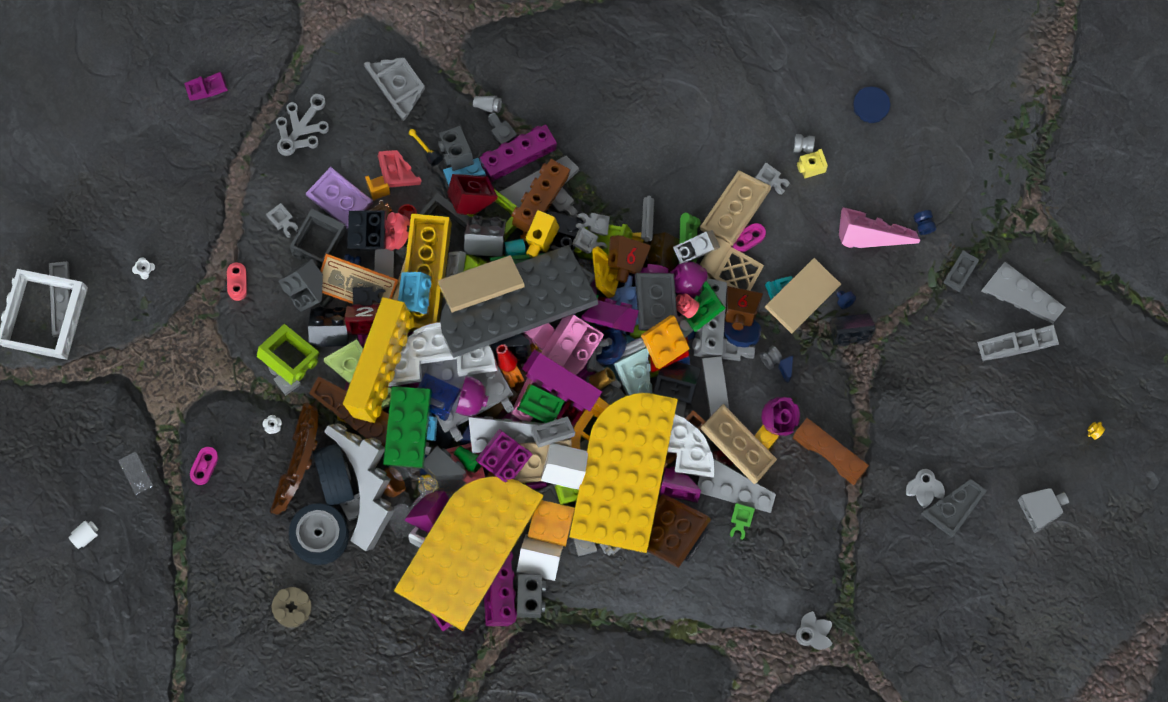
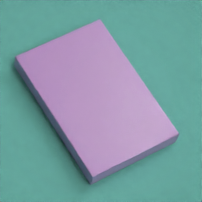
M331 167L306 192V196L335 220L345 224L347 229L349 211H366L373 204V200Z

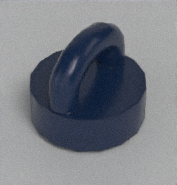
M837 291L836 293L839 298L837 304L841 309L849 308L856 300V296L851 291L847 293Z

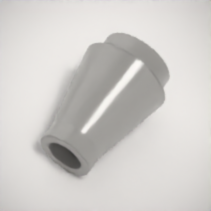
M497 95L474 97L473 107H478L490 113H499L501 110L502 99L498 98Z

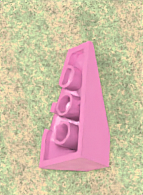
M842 208L839 238L846 247L864 248L920 242L917 231L897 224L890 226L878 217L876 220L865 217L866 213Z

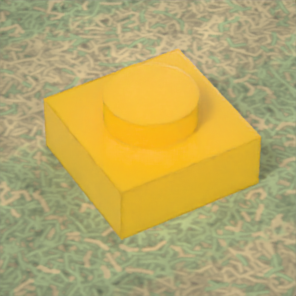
M762 425L755 434V437L769 450L779 435L770 433Z

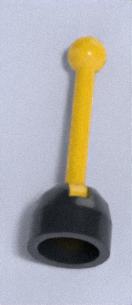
M414 129L409 130V135L413 136L427 152L426 159L431 166L438 165L443 159L440 152L437 150L430 151L417 136Z

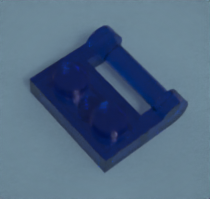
M425 373L418 388L431 389V398L445 404L443 409L430 404V412L439 416V419L446 421L461 390L454 385Z

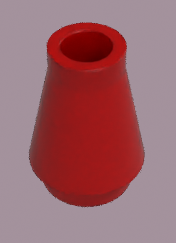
M499 345L496 349L499 367L506 372H510L516 368L517 358L506 345Z

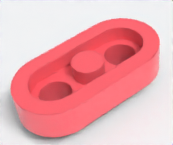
M238 262L230 264L227 268V292L229 297L235 301H240L247 295V271L245 266ZM235 269L240 270L237 274H234L233 271ZM235 287L240 288L238 292L233 291Z
M686 293L683 295L679 294L676 296V309L686 318H691L698 311L699 302Z

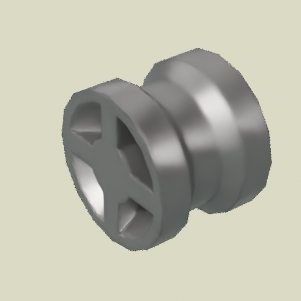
M775 346L769 347L767 352L760 353L762 362L769 370L774 368L776 363H780L783 360L782 355Z

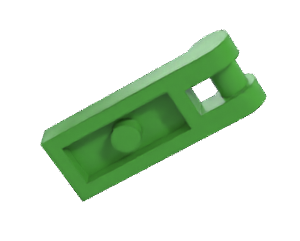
M683 213L680 218V244L696 237L697 228L701 223L699 218L693 217L689 213ZM697 258L694 259V260H691V262L696 263V262H697Z

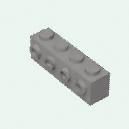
M707 278V282L726 307L727 282ZM701 286V289L699 290V292L701 293L704 289L703 286ZM725 309L696 331L692 343L694 356L703 358L722 356Z

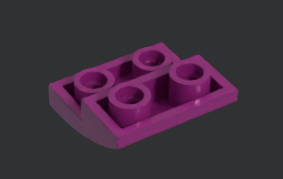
M499 429L477 457L476 461L503 482H507L506 479L511 480L517 476L533 454Z

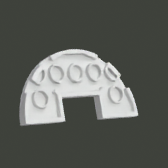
M441 322L433 323L416 329L408 337L407 343L401 351V360L399 364H396L394 379L389 383V387L422 382L421 364L457 359L459 376L498 371L497 363L489 345L453 358L443 338Z
M675 414L667 451L677 453L675 473L714 478L713 455L705 437L697 427L693 426L685 418Z

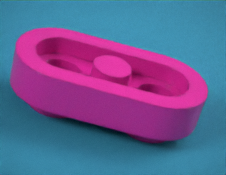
M758 223L748 226L731 247L742 253L746 252L764 240L766 235L765 228ZM753 233H758L759 236L754 237ZM742 242L743 246L740 247L737 243Z
M202 448L191 468L190 478L197 485L206 484L218 462V454L214 448ZM208 455L212 456L210 461L205 460ZM204 473L203 478H197L198 474Z

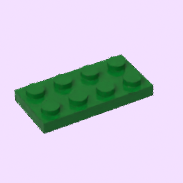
M392 386L384 465L424 468L431 389Z

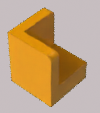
M369 175L365 176L372 200L390 195L388 183L384 184L383 176L370 180Z

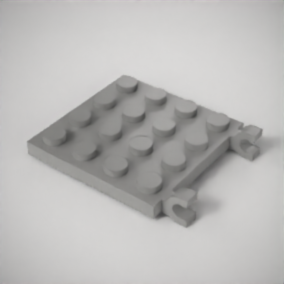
M457 359L421 364L422 382L418 383L421 388L432 390L430 406L443 431L447 432L450 430L456 442L463 439L457 426L469 419L468 416L455 413L465 376L458 375ZM498 365V371L466 375L480 380L486 388L485 395L489 396L486 407L482 406L479 413L475 414V416L502 402L507 413L515 410L509 400L513 393Z

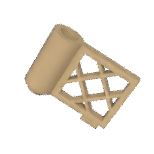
M716 238L720 248L706 254L700 263L707 270V278L727 282V286L738 288L736 281L746 279L748 285L746 290L750 291L764 265L737 251L725 240ZM731 254L738 256L741 264L731 266L729 259ZM752 264L758 269L755 274L748 275L745 265ZM742 267L744 276L735 278L733 269ZM729 270L732 279L725 281L720 278L721 272Z

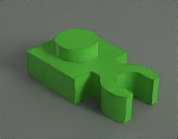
M736 503L731 522L736 523V526L730 532L731 537H733L736 530H739L741 532L740 539H744V526L750 527L755 508Z

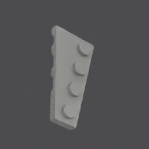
M1006 262L1002 264L981 291L996 296L1001 301L1005 300L1014 304L1019 309L1023 308L1029 311L1030 314L1054 323L1066 308Z

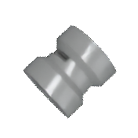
M796 134L794 152L800 153L803 150L806 154L813 153L815 136L804 138L802 134Z

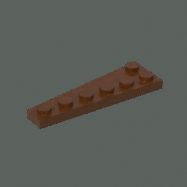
M318 376L309 394L366 439L376 438L385 447L389 414L382 410L375 423L353 418L343 405L347 391Z

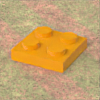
M673 315L668 316L641 334L653 363L658 369H661L690 349Z
M541 500L532 516L528 538L566 547L575 508Z

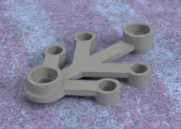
M314 94L310 98L311 107L300 122L297 115V104L291 102L287 105V112L290 114L293 132L289 137L286 130L288 126L286 118L279 117L276 120V125L281 135V140L277 144L280 154L289 156L297 148L307 146L316 148L319 145L316 136H309L308 139L297 140L300 135L314 132L325 134L329 131V125L326 121L307 126L315 113L325 107L326 102L323 95ZM318 101L321 102L319 106L315 105ZM290 107L296 108L294 111L289 110ZM284 121V125H279V122ZM322 125L327 126L324 130L320 129ZM311 140H315V141H316L315 144H310L309 142H310ZM289 145L290 148L286 150L284 146Z

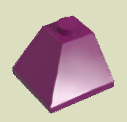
M675 467L665 468L660 495L665 494L669 497L698 503L701 489L687 474L675 473Z

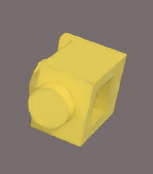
M822 149L800 156L799 162H797L798 170L800 173H803L804 178L825 173L828 166Z

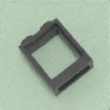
M311 208L290 245L292 255L299 260L305 259L309 261L312 259L318 268L322 267L326 254L333 256L346 232L345 224ZM313 224L336 234L322 259L300 249Z

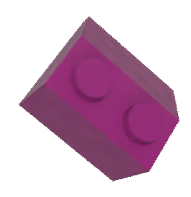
M606 298L605 302L598 300V305L589 308L582 315L581 320L633 333L639 310L632 309L631 304L621 302V305H616L617 301Z

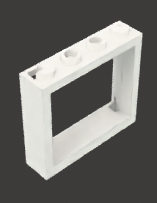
M17 269L15 279L12 278L13 286L11 292L7 295L6 310L3 311L1 316L0 345L2 347L67 360L88 287L80 281ZM27 281L72 290L55 350L10 341Z

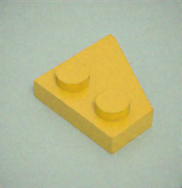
M597 246L592 250L596 288L606 297L611 298L615 296L618 281H616L618 270L608 266L609 255Z

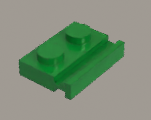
M529 384L517 410L540 421L549 423L557 418L564 400Z

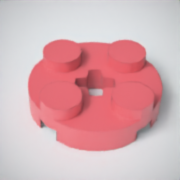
M394 212L388 214L385 230V249L394 251V249L399 250L406 243L409 236L407 225L410 226V221L405 215Z

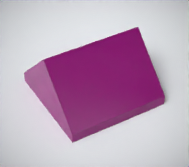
M442 490L422 494L405 518V521L429 533L449 501L446 492Z

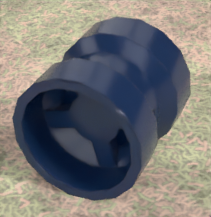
M931 210L921 211L913 216L915 223L918 224L917 231L919 235H926L937 229L936 224L932 221L933 215Z

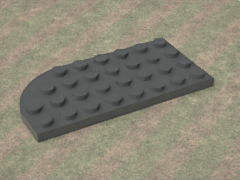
M569 245L515 264L524 282L523 288L452 313L446 302L441 314V331L452 357L461 356L598 305V299Z

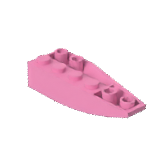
M572 314L561 319L541 354L577 375L585 367L604 334ZM527 378L514 405L515 410L511 411V414L522 421H531L534 418L517 410L529 384L554 396L558 392L554 389L551 392L541 386L543 382L538 379L534 382Z

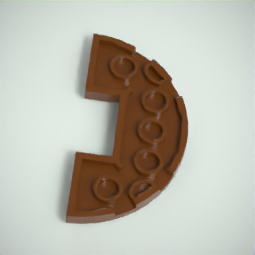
M303 403L292 438L297 442L288 471L280 477L270 513L278 515L282 511H286L288 503L300 485L305 470H308L311 466L312 459L310 456L318 442L315 440L318 427V411L316 406Z

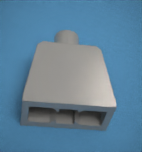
M1048 488L1024 494L1018 499V502L1033 532L1036 533L1063 514L1061 506L1069 503V500L1064 492L1055 496L1053 490Z

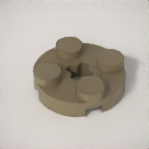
M296 587L279 590L272 601V613L275 619L282 626L288 628L300 626V624L309 619L312 612V603L308 595ZM291 602H294L297 609H293V612L290 613L286 607Z

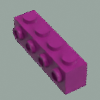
M547 125L537 126L526 135L521 134L510 143L505 142L498 149L483 153L482 157H480V163L490 182H493L557 150V142Z
M535 349L522 370L527 372V378L534 382L537 379L543 382L542 387L550 392L553 389L556 390L558 397L566 402L568 399L574 402L572 405L581 411L584 408L591 411L602 393L596 387Z
M512 551L484 596L486 626H509L515 623L517 618V611L514 608L516 593L513 589Z

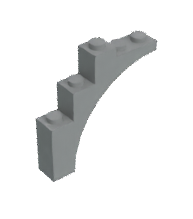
M339 423L328 425L324 432L335 440L346 453L358 480L360 510L357 525L350 541L365 551L374 549L396 510L391 507L389 501L380 499L391 480L386 476L385 471L376 468L385 452V447L376 438H368L362 441L360 436L350 434L346 431L347 428Z

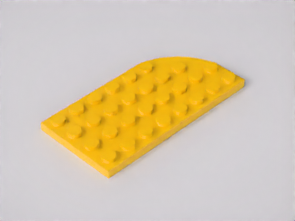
M638 393L615 401L600 414L591 430L587 449L586 473L579 487L569 538L647 553L678 399L651 393Z
M486 477L464 485L449 499L394 589V592L464 631L544 495L514 479H506L507 482H503L498 477Z

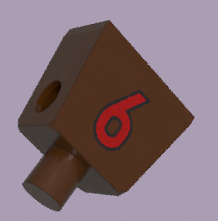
M621 235L610 237L608 266L618 270L616 281L627 283L629 274L641 272L651 245Z
M727 286L725 321L732 323V327L735 330H742L744 326H752L759 311L763 293Z

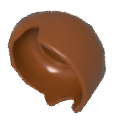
M392 466L383 470L386 472V476L391 479L383 492L384 495L396 497L405 491V482L398 470Z

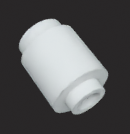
M85 520L71 532L68 538L79 549L85 547L97 537L96 531L99 529L92 521L88 523Z

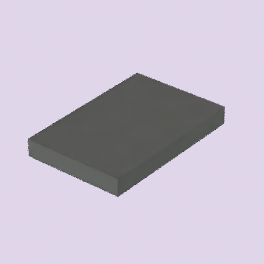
M636 273L639 330H649L670 315L675 316L677 320L674 274Z

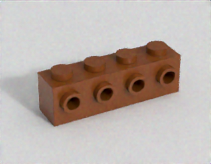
M550 159L548 164H543L539 172L541 175L539 178H534L530 185L532 189L529 193L525 192L521 199L522 204L520 208L516 207L511 215L513 217L512 225L528 233L537 210L544 213L547 212L569 177L570 169L553 159Z

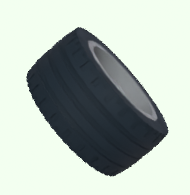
M338 444L314 450L313 455L327 505L333 506L353 500L354 495L350 483L351 476L347 462L344 461L341 447Z
M316 503L305 506L294 515L289 526V541L296 555L303 561L313 565H326L332 563L344 553L349 541V530L343 515L338 510L326 504ZM317 532H322L320 536L315 535Z

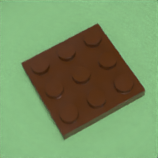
M662 494L657 501L647 552L679 568L711 519L709 516Z

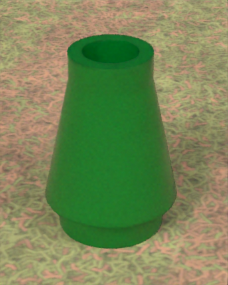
M462 446L456 449L454 455L469 472L475 473L481 468L482 465L476 461L479 456L478 454L472 453Z

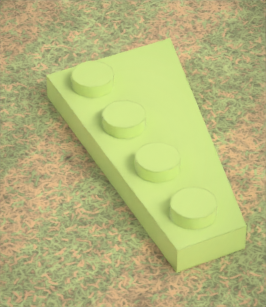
M356 339L325 357L324 362L350 384L363 348ZM389 386L387 398L383 400L381 405L382 410L390 405L391 388Z

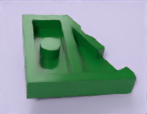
M707 281L702 285L704 289L700 296L695 297V300L699 302L698 311L691 318L685 317L695 332L726 309Z

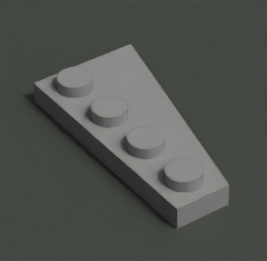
M567 156L556 161L570 169L567 181L579 171V167ZM540 170L499 193L520 208L525 192H530L532 181L535 177L539 178L541 175L539 173Z
M475 415L468 416L472 453L482 452L499 429L518 443L535 442L531 428L545 423L512 421V419L501 420L487 416L484 418L475 417Z
M713 459L714 478L699 477L697 486L701 489V494L769 513L772 511L776 493L758 483L753 484L741 473Z

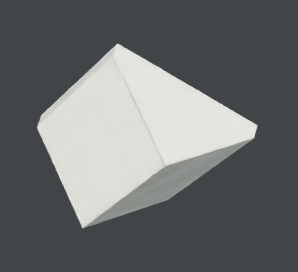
M555 443L549 444L541 481L579 490L586 473L587 451Z
M526 534L520 551L517 573L542 575L543 579L555 581L563 546L530 539L528 534Z

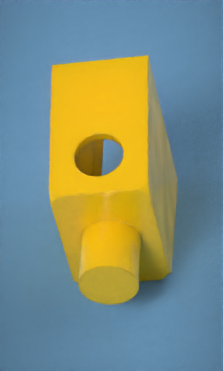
M537 210L526 236V241L529 245L526 255L534 258L538 256L540 251H548L560 228L555 217Z

